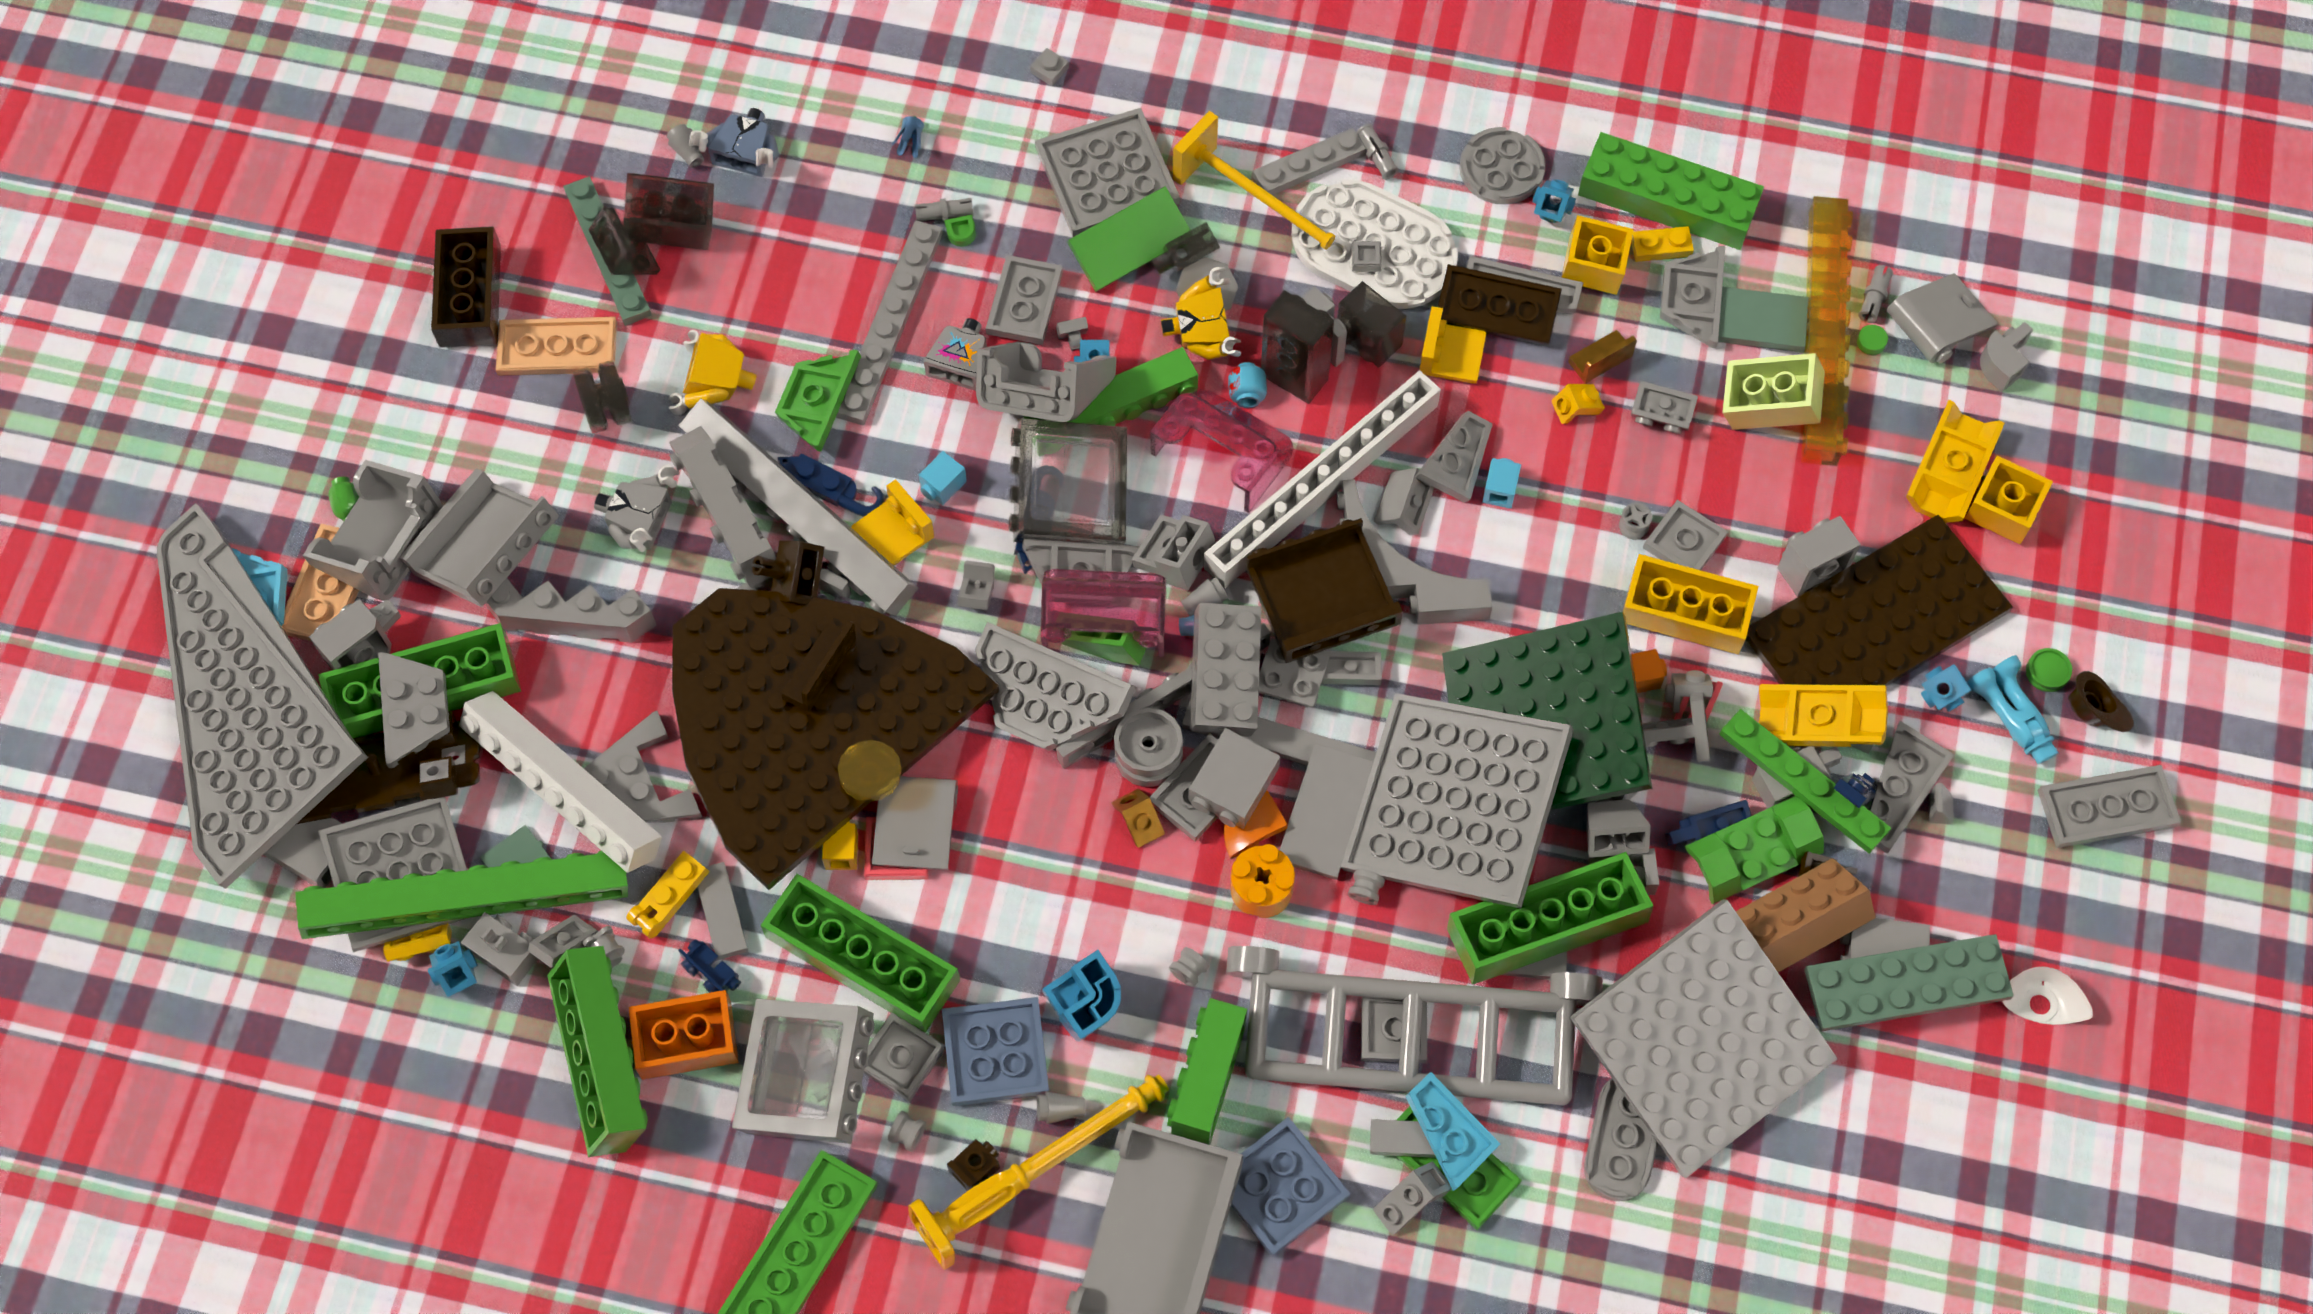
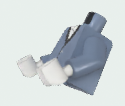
M750 108L746 118L733 114L727 118L725 123H721L707 133L695 130L690 134L689 146H699V151L705 152L708 147L713 165L754 176L763 177L766 164L772 168L773 162L779 157L776 139L770 134L768 124L763 122L765 114L757 108Z

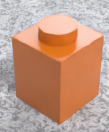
M1657 649L1631 654L1637 693L1661 689L1668 673L1665 660L1659 658Z

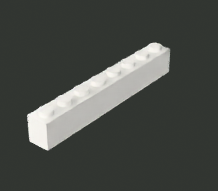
M491 691L464 703L459 726L624 871L628 873L655 860L662 836L498 694Z

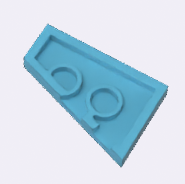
M1432 1072L1427 1074L1405 1096L1452 1190H1456L1500 1143Z

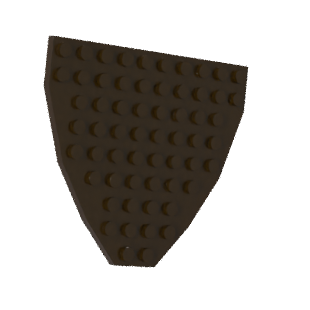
M718 588L673 625L672 693L686 769L725 849L768 890L775 886L999 692V685L957 647L867 607L813 597L807 605L780 601L777 591ZM796 593V597L811 599L808 595ZM848 621L855 623V643L810 712L783 700L782 691L827 623L831 622L844 628Z

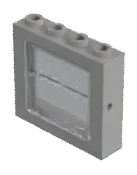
M756 999L732 1128L752 1135L851 1144L853 1134L857 1128L856 1114L858 1102L863 1094L862 1079L864 1068H866L869 1060L868 1045L870 1036L874 1031V1013L860 1006Z

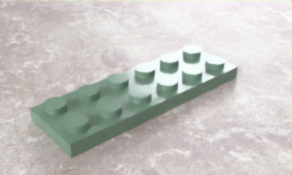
M1996 934L1809 965L1804 969L1820 1032L2011 1000L2014 997Z

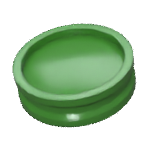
M2043 648L2036 651L2026 665V676L2029 682L2035 688L2044 692L2059 691L2067 684L2072 675V665L2068 657L2061 651L2053 648Z

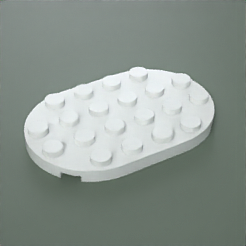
M1342 180L1341 183L1330 186L1324 184L1308 193L1296 209L1297 213L1326 233L1331 232L1335 235L1334 242L1325 250L1320 246V242L1292 223V243L1301 262L1321 278L1377 305L1394 309H1408L1427 304L1441 295L1447 265L1457 266L1458 251L1452 238V232L1440 218L1373 184L1358 180ZM1352 241H1381V272L1352 271Z

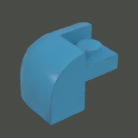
M1096 950L1072 966L1067 973L1042 989V992L1058 1014L1060 1022L1077 1042H1080L1104 1026L1117 1013L1121 1002V986L1099 950Z

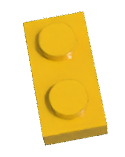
M1689 226L1633 231L1631 243L1635 262L1685 258L1694 252Z
M443 924L424 932L414 933L404 938L385 942L383 951L387 962L392 960H408L415 954L427 951L434 953L440 946L451 944L452 930L450 924Z

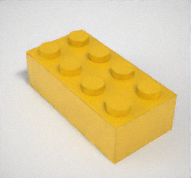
M1639 554L1628 588L1623 613L1628 625L1739 655L1746 640L1759 586Z

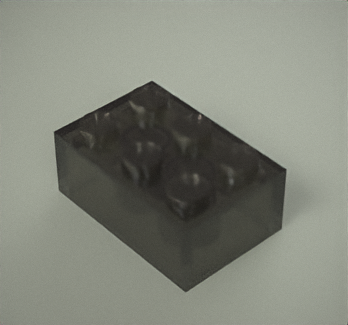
M627 173L621 240L708 250L712 234L714 183Z

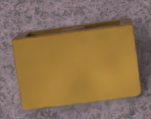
M1616 329L1569 356L1568 363L1586 384L1631 358L1637 339L1634 335L1624 339Z

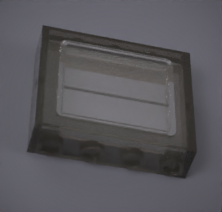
M1021 418L1017 427L1012 428L1011 446H1015V457H1011L1010 474L1015 475V485L1010 486L1009 502L1014 503V514L1009 516L1008 529L1009 532H1013V542L1023 543L1024 539L1124 545L1126 542L1127 427Z

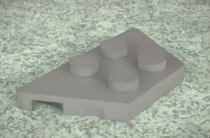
M1725 246L1716 247L1714 252L1701 255L1699 252L1689 255L1685 259L1678 258L1665 263L1663 273L1660 318L1711 348H1716L1718 344Z
M1024 539L1022 543V548L1049 601L1103 605L1111 604L1133 564L1131 559L1139 549V546Z
M380 652L378 657L385 758L388 768H394L399 765L397 761L413 751L416 754L424 749L429 742L438 740L450 732L446 676L441 669Z

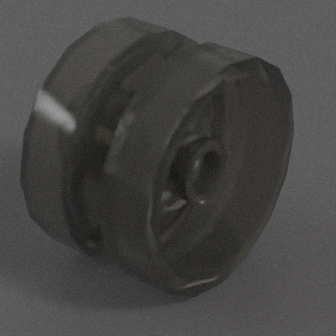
M614 360L598 365L597 370L601 381L596 384L593 372L588 367L573 371L577 390L592 434L608 429L609 424L605 412L607 410H610L612 419L617 426L633 422L628 406L630 404L624 381L622 377H619Z

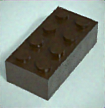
M494 226L437 229L435 232L431 331L439 348L498 344L501 243Z

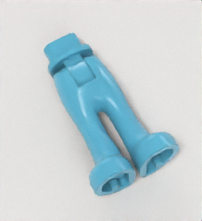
M2017 655L2005 659L1993 669L1989 667L1970 678L1967 683L1975 693L1984 697L1995 710L2009 731L2013 741H2016L2019 746L2025 748L2023 750L2025 754H2031L2039 765L2055 757L2059 752L2052 743L2055 738L2053 735L2049 736L2050 730L2042 714L2018 684L2016 675L2021 667V662ZM2000 689L2008 697L2010 702L2014 705L2015 709H2013L2011 705L2006 701Z

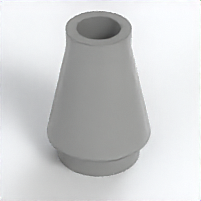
M680 124L668 132V145L687 162L690 168L697 167L704 161V157L699 151V146H689L690 134L693 130L685 124Z
M1215 577L1212 580H1205L1187 598L1183 599L1181 603L1188 615L1191 616L1194 615L1199 603L1223 604L1222 601L1228 599V596L1219 580Z
M1048 1091L1045 1092V1095H1037L1038 1121H1046V1124L1085 1116L1084 1097Z

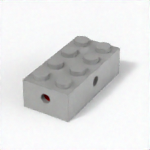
M1199 603L1195 609L1190 732L1222 734L1224 729L1227 728L1239 735L1252 736L1257 730L1261 607Z

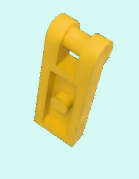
M683 850L642 901L631 908L626 919L634 926L639 925L642 928V933L648 938L656 937L710 871ZM654 908L658 913L654 918H649L648 914Z

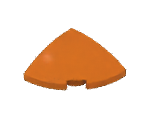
M1268 790L1264 793L1244 829L1238 826L1230 827L1226 824L1224 825L1225 846L1230 859L1251 847L1259 846L1260 841L1287 829V823Z

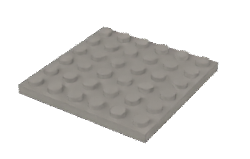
M1395 693L1341 868L1355 873L1357 869L1368 870L1379 874L1385 880L1521 909L1574 729L1568 724Z
M1725 899L1713 906L1570 1017L1674 1167L1684 1178L1691 1175L1838 1059L1732 905Z

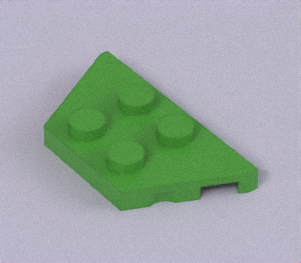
M850 350L849 355L839 358H833L832 355L820 357L815 361L806 360L796 363L775 410V414L784 424L819 452L824 447L861 359L858 350Z

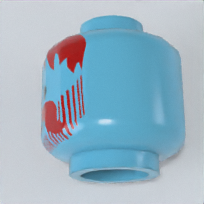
M1251 362L1241 363L1230 371L1228 376L1230 399L1242 408L1258 406L1267 395L1265 371Z

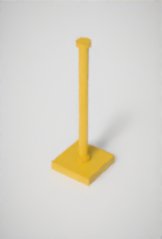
M1210 110L1173 147L1172 179L1180 185L1203 162H1206L1321 243L1320 246L1323 249L1327 250L1334 242L1335 235L1333 233H1326L1213 154L1217 149L1218 116Z

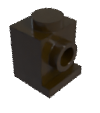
M975 1139L954 1160H950L947 1163L949 1173L969 1191L974 1186L990 1178L1000 1169L999 1161L996 1159L999 1153L988 1141L981 1144ZM975 1156L981 1158V1163L978 1166L969 1164Z

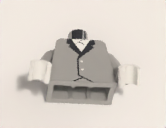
M664 465L659 470V473L654 476L631 481L630 483L621 482L614 496L603 493L597 495L594 509L606 513L604 519L608 526L609 534L621 548H638L641 552H644L646 549H652L672 503L668 489L665 487H676L677 481L673 477L680 473L671 465Z

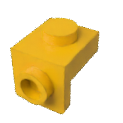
M1567 384L1552 399V404L1562 424H1568L1576 415H1599L1605 409L1594 384Z

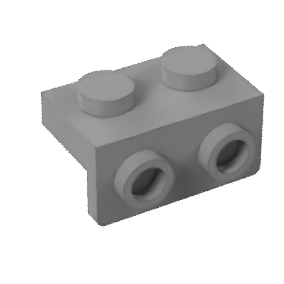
M1640 380L1631 416L1636 417V423L1652 426L1653 422L1664 424V430L1681 434L1682 430H1689L1698 396Z

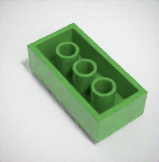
M1209 998L1207 1008L1200 1007L1196 1020V1035L1198 1037H1191L1186 1053V1056H1188L1186 1062L1188 1069L1181 1068L1177 1081V1095L1179 1098H1172L1167 1113V1126L1171 1127V1134L1204 1144H1211L1245 1033L1247 1008Z

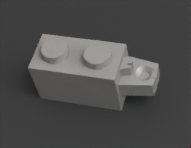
M1799 746L1792 749L1829 779L1831 778L1829 768L1839 764L1842 759V755L1837 747L1823 752H1819L1818 748L1815 749L1813 746L1804 749ZM1757 766L1752 782L1767 808L1795 796Z

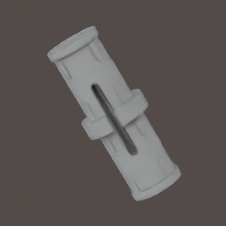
M1372 124L1363 125L1358 129L1357 135L1367 150L1366 155L1368 159L1374 161L1384 180L1394 177L1399 170L1388 153V146L1385 142H1381Z
M946 198L940 199V202L915 204L916 219L920 222L941 219L944 222V220L967 215L974 216L972 198L946 201Z
M1885 265L1875 267L1871 283L1865 288V300L1858 315L1862 321L1865 320L1868 313V323L1877 321L1881 304L1885 302L1888 296L1887 287L1893 275V270L1890 267L1887 268L1885 274H1883Z

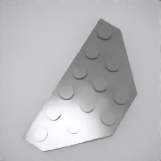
M987 622L975 648L977 659L981 662L984 673L999 685V692L990 699L995 711L993 718L996 727L1048 751L1123 717L1137 688L1125 681Z

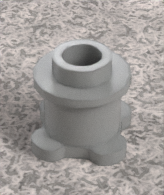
M611 926L602 928L599 932L587 937L583 941L585 947L604 946L606 957L610 958L612 968L622 961V955L625 952L624 947L618 945L615 941V934Z

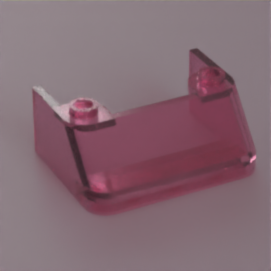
M1051 569L1043 573L1041 598L1042 646L1049 648V642L1062 643L1065 639L1071 637L1072 631L1132 633L1133 639L1143 647L1150 648L1158 645V657H1164L1167 619V580L1165 577L1152 573Z

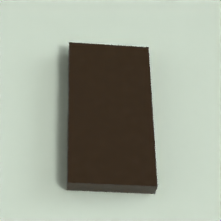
M1448 264L1438 307L1443 308L1441 320H1447L1446 324L1482 330L1488 334L1549 347L1562 288Z

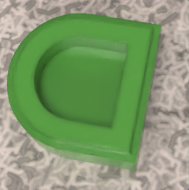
M972 215L944 220L948 239L953 245L964 247L970 245L975 240L976 228Z

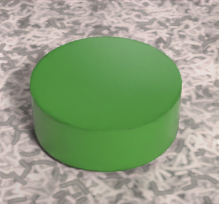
M1877 325L1863 327L1857 337L1858 348L1868 355L1880 354L1888 342L1886 331Z

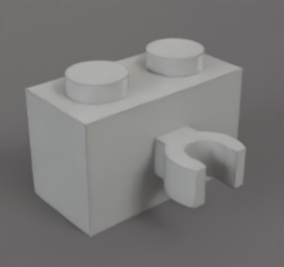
M484 912L460 943L465 950L470 949L476 959L518 986L538 961V958L528 952L529 943L534 939L524 932L518 935L510 930L512 925L503 917L496 915L493 918Z

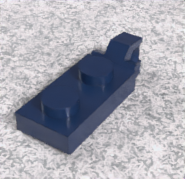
M1853 773V775L1850 774L1841 778L1834 786V789L1856 807L1861 808L1868 804L1876 795V791L1872 788L1876 781L1866 773L1863 776Z
M1747 799L1692 815L1679 821L1681 829L1665 833L1668 846L1685 841L1686 845L1691 844L1752 816Z

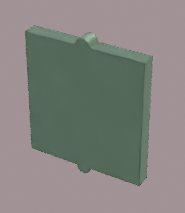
M524 825L481 855L480 858L489 868L501 866V864L508 861H517L521 864L533 862L540 857L550 856L543 848L544 843L538 841L528 827Z

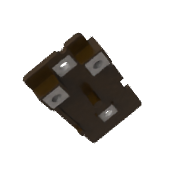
M452 710L448 711L450 732L438 740L429 742L424 749L416 754L413 751L397 761L399 765L394 768H388L386 765L384 733L353 738L368 758L297 824L331 818V813L356 809L358 813L393 807L395 806V801L420 797L421 801L457 795L458 788L473 786L480 781V767L478 763H474L476 759L480 758V744L459 726L460 721H456ZM452 756H459V758L456 760H453Z

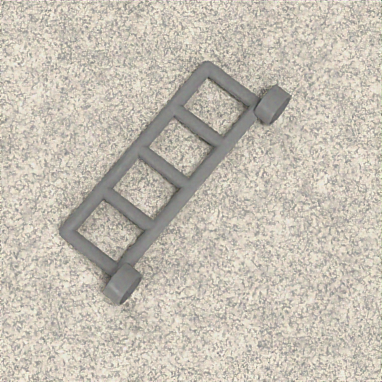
M1255 946L1228 947L1226 974L1233 977L1252 979L1245 1073L1249 1078L1258 1080L1410 1092L1427 1075L1418 1073L1423 1002L1480 1006L1476 1078L1434 1074L1454 1096L1565 1105L1572 1098L1575 1024L1570 1017L1576 1013V1006H1585L1601 994L1603 988V977L1570 972L1551 974L1550 992L1285 971L1278 970L1280 954L1278 950ZM1270 989L1327 994L1322 1065L1265 1060ZM1347 995L1403 1000L1399 1071L1342 1067ZM1499 1008L1556 1012L1553 1084L1495 1079Z

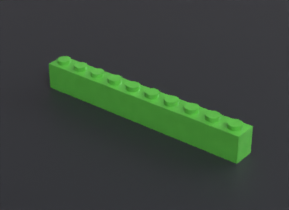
M601 850L593 855L573 853L565 858L553 860L550 857H540L533 862L521 864L517 861H508L501 864V866L489 868L485 865H476L468 870L457 872L451 869H444L436 872L434 875L426 876L413 873L405 875L402 879L394 880L382 877L372 879L370 883L362 884L342 882L337 887L330 888L310 886L305 888L304 891L295 892L298 929L302 939L479 917L484 912L488 915L626 898L628 897L626 871Z

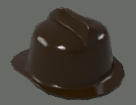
M2082 671L2077 675L2076 688L2068 696L2070 706L2075 715L2090 726L2098 727L2105 724L2113 730L2129 732L2134 726L2133 717L2126 706L2111 691L2106 682L2090 671Z

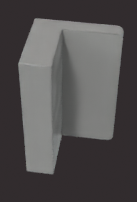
M1418 468L1395 471L1390 474L1374 519L1376 524L1395 523L1408 535L1419 534L1434 487L1415 478L1420 471Z

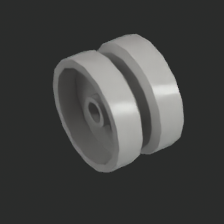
M1151 707L1137 709L1127 714L1117 725L1114 735L1116 766L1122 776L1132 784L1143 787L1160 786L1181 764L1183 759L1181 728L1175 718L1165 711Z

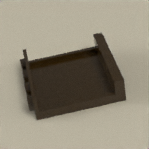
M1362 518L1356 520L1347 519L1338 523L1336 527L1327 530L1317 529L1306 537L1297 540L1294 538L1287 539L1281 542L1279 546L1270 549L1260 548L1247 556L1246 570L1285 663L1401 625L1403 611L1399 602H1393L1362 531Z

